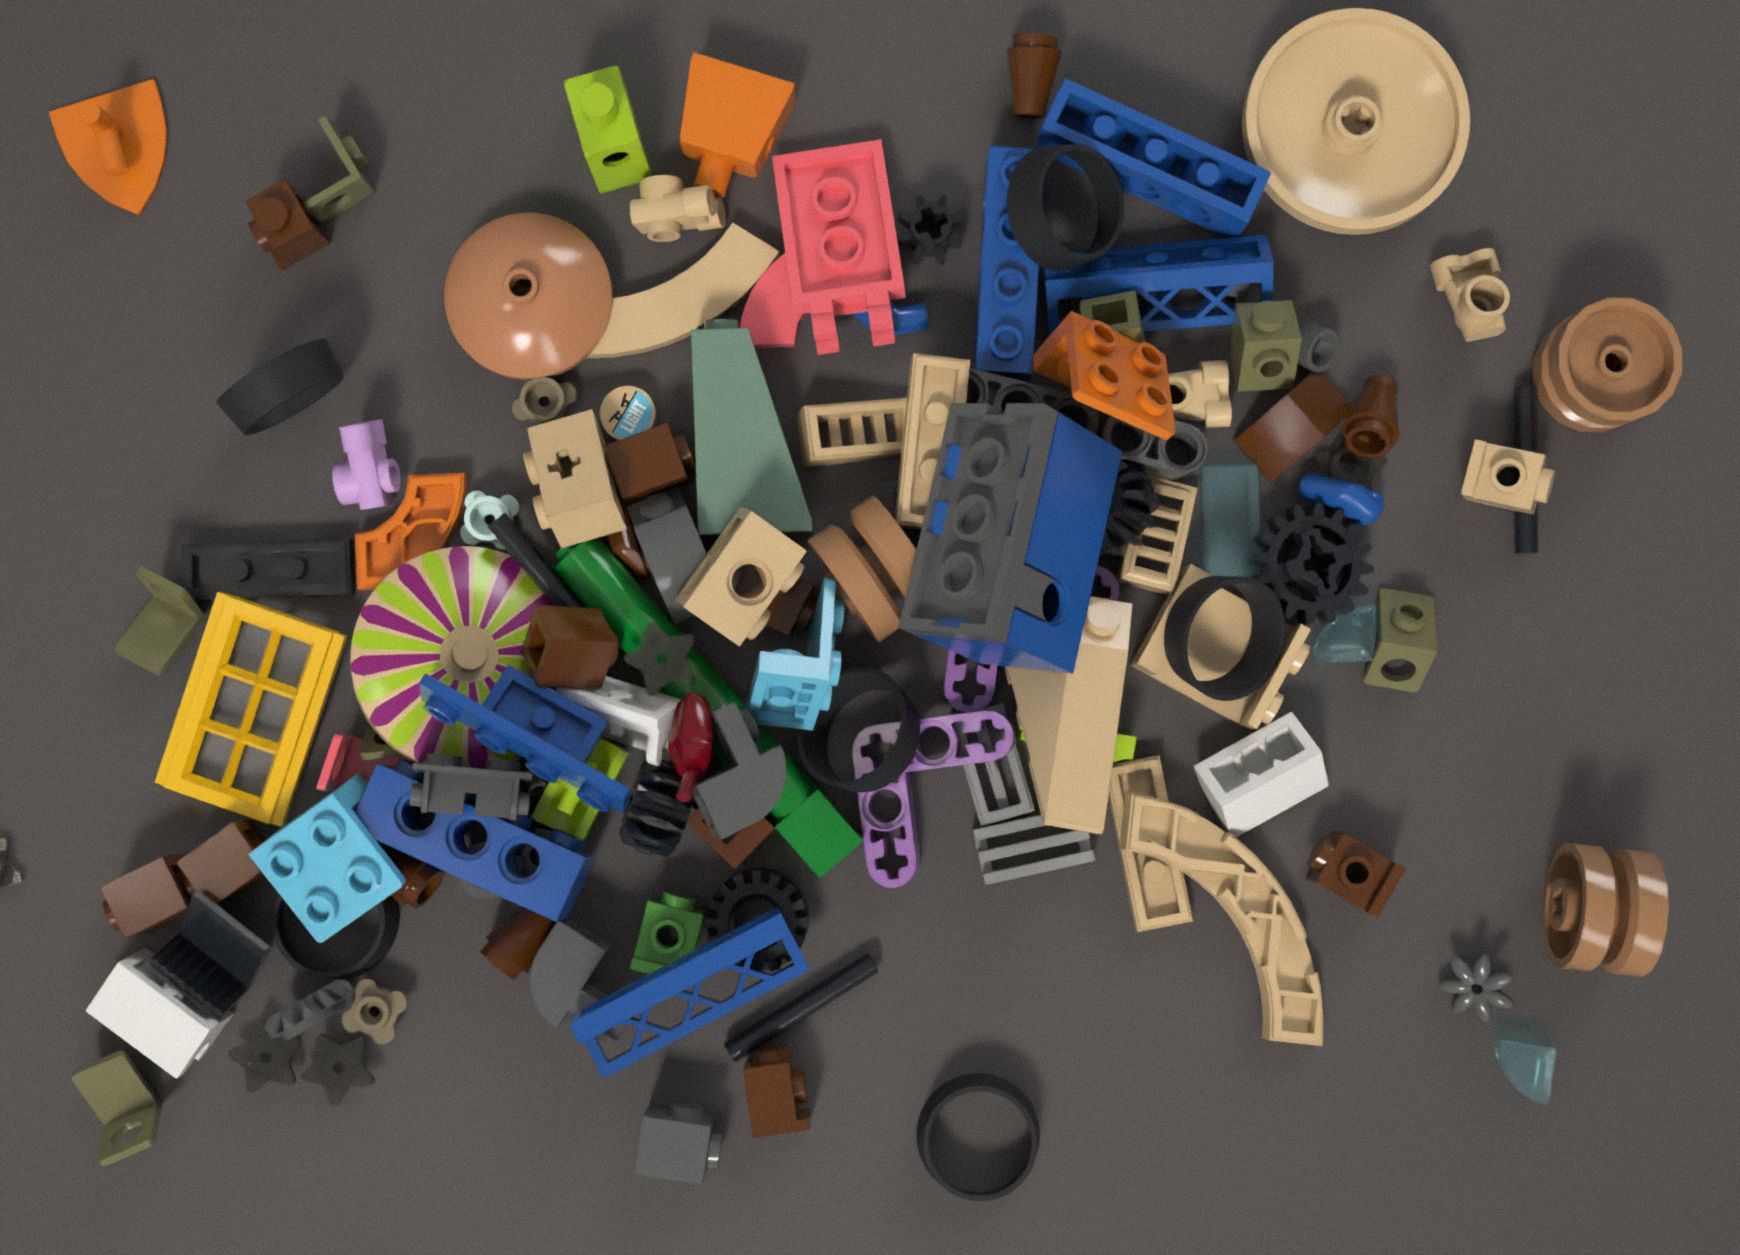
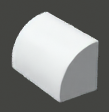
M1293 712L1284 715L1194 765L1199 783L1225 831L1235 837L1242 835L1329 786L1322 752Z

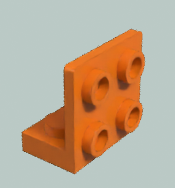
M1071 311L1033 354L1034 372L1070 387L1072 396L1076 401L1164 440H1169L1176 432L1166 356L1153 345L1146 342L1140 343L1114 331L1102 321H1092Z

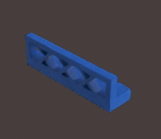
M1267 235L1111 248L1104 255L1071 270L1053 271L1044 268L1048 334L1050 336L1063 321L1059 320V299L1083 298L1087 300L1133 290L1149 301L1140 311L1144 332L1233 324L1235 305L1226 299L1225 296L1238 284L1260 283L1259 302L1273 301L1274 261ZM1080 250V251H1072V252L1079 253V254H1085L1088 250ZM1195 288L1206 296L1192 310H1178L1168 302L1180 289Z
M776 907L573 1013L569 1025L579 1045L585 1043L602 1079L810 969L779 908ZM779 940H782L793 961L792 964L773 974L750 967L754 953ZM745 958L743 965L737 963ZM726 968L740 973L733 995L720 1001L699 994L702 981ZM747 975L761 979L743 989ZM693 986L692 992L685 990ZM672 996L689 1000L683 1020L680 1023L668 1028L647 1021L651 1007ZM696 1002L709 1006L691 1016ZM642 1012L640 1019L634 1017ZM621 1023L637 1027L631 1048L608 1060L596 1036ZM643 1030L657 1034L640 1043Z

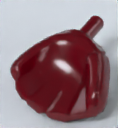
M689 692L684 699L678 702L668 733L670 758L674 763L675 770L682 777L676 794V798L681 802L690 801L696 782H700L705 777L712 752L713 725L710 705L705 697L696 692Z

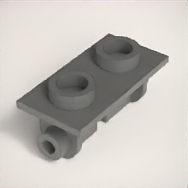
M427 754L426 764L413 763L412 769L414 773H423L424 782H412L410 806L421 807V813L434 812L463 815L465 793L477 794L475 816L516 820V815H528L530 792H520L519 783H531L532 773L520 772L521 762L486 759L485 769L462 767L463 757Z

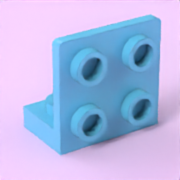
M825 577L823 579L809 626L807 656H803L800 652L791 649H779L773 652L760 651L746 708L751 713L756 724L813 731L819 710H829L832 686H837L840 676L841 651H835L834 646L836 634H840L842 630L845 606L844 600L835 599L836 579Z
M360 772L286 824L248 854L319 943L324 942L396 892L406 882L403 874L355 814L356 804L361 800L368 785Z

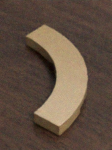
M732 222L721 239L710 251L686 271L649 290L629 296L613 298L612 312L607 329L599 344L586 358H615L644 353L691 336V330L704 329V321L719 318L731 307L737 306L751 293L767 268L780 257V252ZM517 282L513 286V294L515 296H525L531 290V288Z
M1125 793L1120 850L1140 853L1179 869L1207 890L1224 908L1238 928L1249 950L1258 978L1263 1015L1262 1038L1270 1041L1322 1046L1323 1006L1318 972H1314L1312 958L1305 940L1307 938L1305 928L1292 902L1274 875L1239 839L1231 833L1223 831L1209 820L1199 816L1198 813L1160 798L1136 793Z

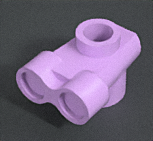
M383 419L339 427L344 453L347 452L348 456L347 460L336 461L333 465V486L342 505L359 503L360 510L394 503L393 492L400 490L401 476L396 461L393 458L387 459L385 448L387 439Z

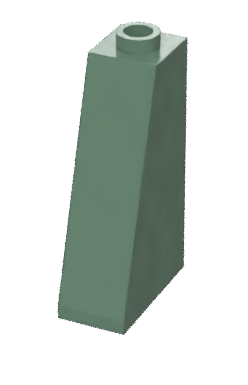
M734 319L704 321V329L691 330L698 535L720 536L740 507L753 511L783 534L813 533V521L749 329L738 328V320Z

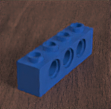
M1064 78L1041 127L1035 147L1036 149L1045 146L1072 144L1088 146L1099 152L1110 163L1119 179L1122 191L1225 238L1240 236L1249 223L1271 175V172L1066 78ZM1061 154L1055 159L1085 173L1075 161L1066 155Z
M989 146L984 176L973 369L1029 382L1033 371L1032 356L1034 354L1039 265L1025 254L1014 237L1007 212V192L1015 167L1026 154L1034 149ZM1043 181V185H1042V203H1043V186H1044V181Z
M399 759L396 767L377 763L355 811V814L375 840L555 922L568 920L596 858L582 851L585 844L584 840L556 828L553 829L551 836L530 828L534 818L529 815H516V820L475 816L477 794L465 793L463 815L435 813L433 823L423 830L414 820V809L416 806H410V793L412 782L423 783L424 774L414 773L412 769L413 763L403 759ZM475 821L483 824L487 831V842L478 853L470 851L464 840L466 829ZM526 844L533 846L539 854V866L535 873L529 877L521 874L515 864L518 850Z

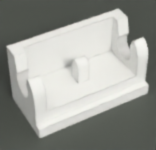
M608 676L605 677L602 688H556V692L609 721L608 729L603 737L645 750L646 760L649 764L660 766L661 759L672 762L668 750V733L676 706L681 699Z
M144 947L116 964L86 1009V1012L177 1079L186 1072L194 1059L199 1061L234 1013L229 1010L221 1019L215 1017L153 968L150 960L155 954Z

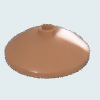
M516 213L500 217L483 225L461 245L450 264L446 276L444 304L447 320L456 340L476 362L501 376L519 380H531L532 378H550L574 368L591 354L599 344L609 324L613 306V289L610 273L599 250L577 227L567 221L547 214ZM521 279L530 280L532 286L527 295L515 296L513 294V286L517 281Z

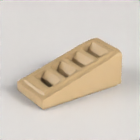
M907 398L803 406L796 414L802 467L830 466L901 456ZM893 413L896 442H887L884 414ZM870 416L874 444H866L862 417ZM839 420H848L851 446H843ZM825 422L828 448H821L818 423Z
M1146 474L1156 485L1153 493L1181 500L1179 510L1160 506L1150 514L1175 521L1173 531L1155 527L1145 528L1142 535L1170 542L1168 552L1148 546H1133L1129 544L1125 557L1121 556L1116 580L1122 584L1168 596L1173 594L1198 488ZM1137 556L1165 563L1163 572L1135 566Z

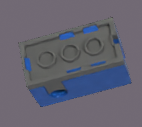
M951 403L898 628L981 664L1073 674L1122 451L1063 414L1058 413V411L1045 403H1006L1004 413H1001L1000 410L988 403Z

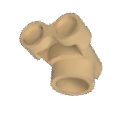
M654 175L640 181V199L631 200L630 202L632 225L642 234H647L648 239L656 242L675 241L681 237V230L698 229L699 231L724 228L726 225L724 203L720 197H714L710 185L684 188V181L676 176Z
M1493 248L1480 249L1464 256L1449 255L1431 263L1430 269L1437 291H1445L1454 313L1455 323L1461 329L1466 342L1495 337L1506 330L1503 313L1509 305L1510 293L1507 286L1498 279L1502 272Z
M1226 360L1200 361L1196 370L1168 374L1170 386L1176 388L1183 397L1181 403L1172 404L1174 420L1202 421L1203 428L1230 427L1232 409L1228 390L1229 370Z

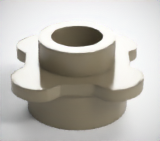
M548 377L525 380L526 383L520 391L519 399L515 400L512 404V412L519 421L531 420L537 424L563 418L567 407L576 402L577 392L572 384L568 382L559 384ZM542 397L549 398L550 403L548 406H540L539 402Z
M371 978L359 981L354 987L356 997L352 1007L342 1015V1024L348 1032L361 1031L371 1035L377 1044L389 1043L396 1036L394 1025L400 1019L401 1013L408 1007L407 996L400 990L393 991L388 987L378 986L376 981ZM372 1006H377L380 1009V1014L376 1017L370 1013Z

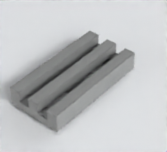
M1003 703L980 710L999 711L1007 715ZM958 721L955 722V726L961 738L959 755L960 757H967L969 753L965 745L969 743L966 733H963L965 722ZM985 724L983 730L976 732L979 742L986 743L988 752H994ZM998 729L1001 740L1005 739L1004 729ZM1016 745L1006 755L1020 802L1018 804L1009 805L996 760L985 762L998 806L997 810L990 812L986 805L975 764L962 765L980 826L1035 811Z
M1041 814L974 828L972 831L984 884L998 883L1093 862L1095 857L1091 849L1089 832L1072 830L988 849L987 838L1046 826L1043 824ZM1078 842L1079 851L995 870L992 868V860Z

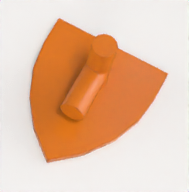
M151 79L49 111L56 138L65 158L82 181L109 203L140 216L157 189L166 162L168 129L164 106L156 80Z

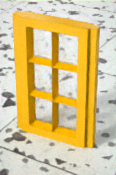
M222 591L217 592L155 783L266 824H273L279 827L285 826L348 636L239 596L230 595Z

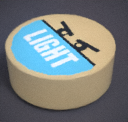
M622 386L612 390L604 398L600 407V420L606 432L618 441L654 428L657 423V409L650 396L642 389L634 386Z

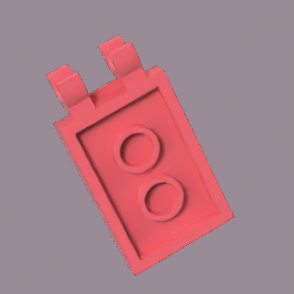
M882 140L772 156L793 310L795 315L811 313L817 354L840 352L835 316L868 312L873 347L894 344V327L889 300L906 298Z

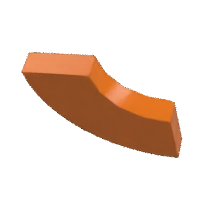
M466 473L408 475L405 498L394 516L376 529L355 534L357 590L375 589L391 572L402 564L427 552L442 549L448 544L456 531L465 507L464 502L468 490V475Z

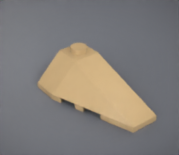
M1090 596L1073 674L1004 667L1008 684H1012L1017 704L1016 717L1019 729H1023L1030 756L1029 768L1044 825L1101 835L1103 833L1129 650L1132 603Z

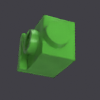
M663 891L661 899L652 897L648 900L634 957L630 965L631 970L649 974L697 949L706 910L694 908L695 898L675 892ZM669 925L677 930L679 939L675 945L666 946L660 942L658 931L662 926Z

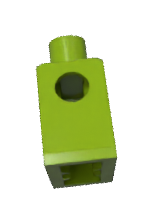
M611 66L563 81L581 146L600 194L640 183L642 179L652 176L626 83L619 66ZM614 153H628L625 158L618 161H603L607 156Z

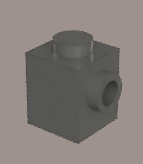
M671 1102L669 1109L648 1106L642 1118L634 1174L703 1184L707 1168L718 1169L723 1134L713 1132L715 1116L703 1114V1106L689 1102Z

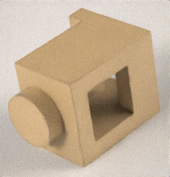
M1475 439L1461 495L1467 501L1534 515L1537 502H1548L1555 470L1546 468L1548 459L1544 454L1490 444L1486 441ZM1505 467H1515L1520 472V478L1512 486H1503L1498 481L1500 471Z

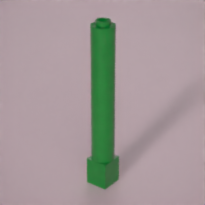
M600 537L558 550L556 557L560 562L554 571L586 608L601 609L611 631L617 636L618 645L660 693L682 700L689 692H696L706 698L710 705V710L731 702L736 703L739 711L746 708L745 703L674 624ZM756 724L761 735V740L754 742L758 751L769 745H780L764 725ZM713 731V739L711 740L713 742L712 753L726 767L729 763ZM782 747L786 759V781L781 797L767 816L776 825L775 828L800 857L821 878L863 841V837Z

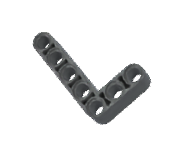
M969 368L968 390L972 393L974 403H988L1000 411L1002 401L1008 399H1015L1021 403H1045L1058 411V413L1074 415L1082 427L1113 446L1115 445L1111 440L1112 427L1118 426L1128 429L1134 438V448L1131 452L1122 451L1121 461L1131 463L1138 468V471L1144 474L1177 481L1198 469L1204 463L1207 456L1208 444L1204 434L1197 427L1188 423L1175 420L1176 432L1169 439L1180 442L1188 453L1186 465H1176L1167 458L1165 453L1167 440L1078 402L1071 393Z

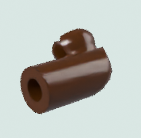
M621 502L627 529L606 535L610 550L635 577L650 578L649 574L652 572L636 539L631 517L626 507L627 504Z

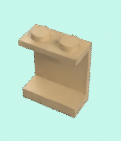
M1189 564L1181 569L1174 593L1166 597L1130 666L1245 729H1258L1261 722L1268 725L1277 714L1283 702L1284 695L1279 693L1278 690L1287 673L1295 675L1309 654L1310 646L1304 642L1311 629L1303 624L1291 626L1285 623V642L1279 662L1266 682L1253 693L1233 701L1215 700L1204 695L1176 675L1167 660L1164 648L1165 625L1173 604L1191 584L1211 576V574ZM1223 588L1213 593L1202 604L1193 619L1189 631L1187 645L1188 660L1195 678L1199 681L1214 680L1231 671L1243 657L1250 641L1252 617L1248 602Z

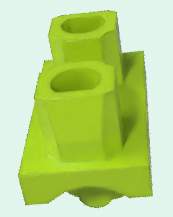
M602 738L586 764L616 781L630 752ZM558 778L556 783H548L531 817L550 828L565 831L585 840L600 811L586 804L577 796L576 793L579 789Z

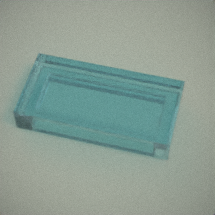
M1258 465L1201 467L1199 469L1203 571L1211 574V576L1253 578L1261 574L1260 566L1247 562L1248 556L1261 553V547L1253 540L1255 534L1260 533Z

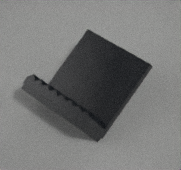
M197 890L192 895L178 934L151 958L150 964L211 1014L221 1019L251 989L270 946Z

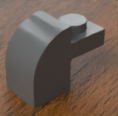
M677 485L626 506L638 541L674 624L695 616L674 600L707 555Z
M735 702L725 703L711 710L713 731L729 765L705 776L700 782H696L692 793L712 837L721 840L764 818L777 804L786 781V759L782 746L769 745L758 751L754 742L761 740V735L756 722L747 708L739 711Z
M571 917L568 920L556 922L538 950L530 972V990L534 1004L544 1020L555 1029L564 1022L570 1011L575 1013L607 996L589 984L613 945ZM621 1023L596 1037L604 1041L608 1035L617 1041L628 1025Z

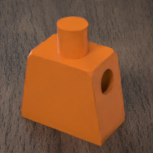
M693 52L690 61L680 132V144L683 154L688 158L700 161L693 187L710 185L714 197L724 198L733 172L752 178H757L760 175L797 102L795 83Z

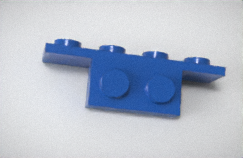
M510 665L506 667L482 705L428 674H424L418 683L421 699L426 702L423 706L424 709L441 722L454 725L458 720L477 731L474 735L475 738L487 748L500 754H505L507 749L528 760L525 764L526 767L538 777L551 783H556L558 778L579 789L576 793L577 796L586 804L599 811L607 812L609 807L623 814L629 805L630 790L586 764L608 729L609 721L547 686H537L533 678Z

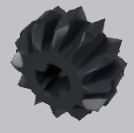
M1120 460L1100 550V554L1104 556L1110 553L1114 556L1120 555L1125 557L1129 544L1144 546L1142 533L1145 528L1157 527L1154 519L1150 517L1151 513L1162 506L1157 496L1153 494L1156 485L1149 476L1138 471L1137 467L1127 461L1122 462Z
M646 760L642 764L632 786L629 805L621 820L622 824L619 833L623 844L634 847L636 851L650 856L655 854L668 857L675 851L686 828L689 814L692 811L693 795L689 802H681L676 798L682 777L675 770L673 762L661 760L660 766H655L647 763Z

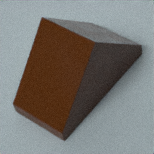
M1312 371L1233 442L1265 479L1271 482L1325 438L1350 413L1353 407L1322 372Z

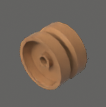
M1606 298L1588 305L1558 322L1541 339L1532 362V384L1537 387V396L1541 406L1558 423L1579 432L1604 433L1656 412L1674 394L1682 375V346L1673 325L1655 307L1634 298Z
M872 495L850 510V524L863 544L857 549L846 533L840 527L832 524L807 541L826 570L824 576L836 579V594L841 600H844L846 608L853 617L858 615L879 643L899 629L901 612L889 595V592L894 589L900 598L905 601L916 548L878 498Z
M1565 842L1556 850L1549 865L1543 892L1542 931L1546 952L1552 964L1564 969L1592 971L1601 964L1606 972L1644 977L1651 972L1661 955L1668 925V884L1662 863L1653 852L1615 848L1607 855L1603 847Z

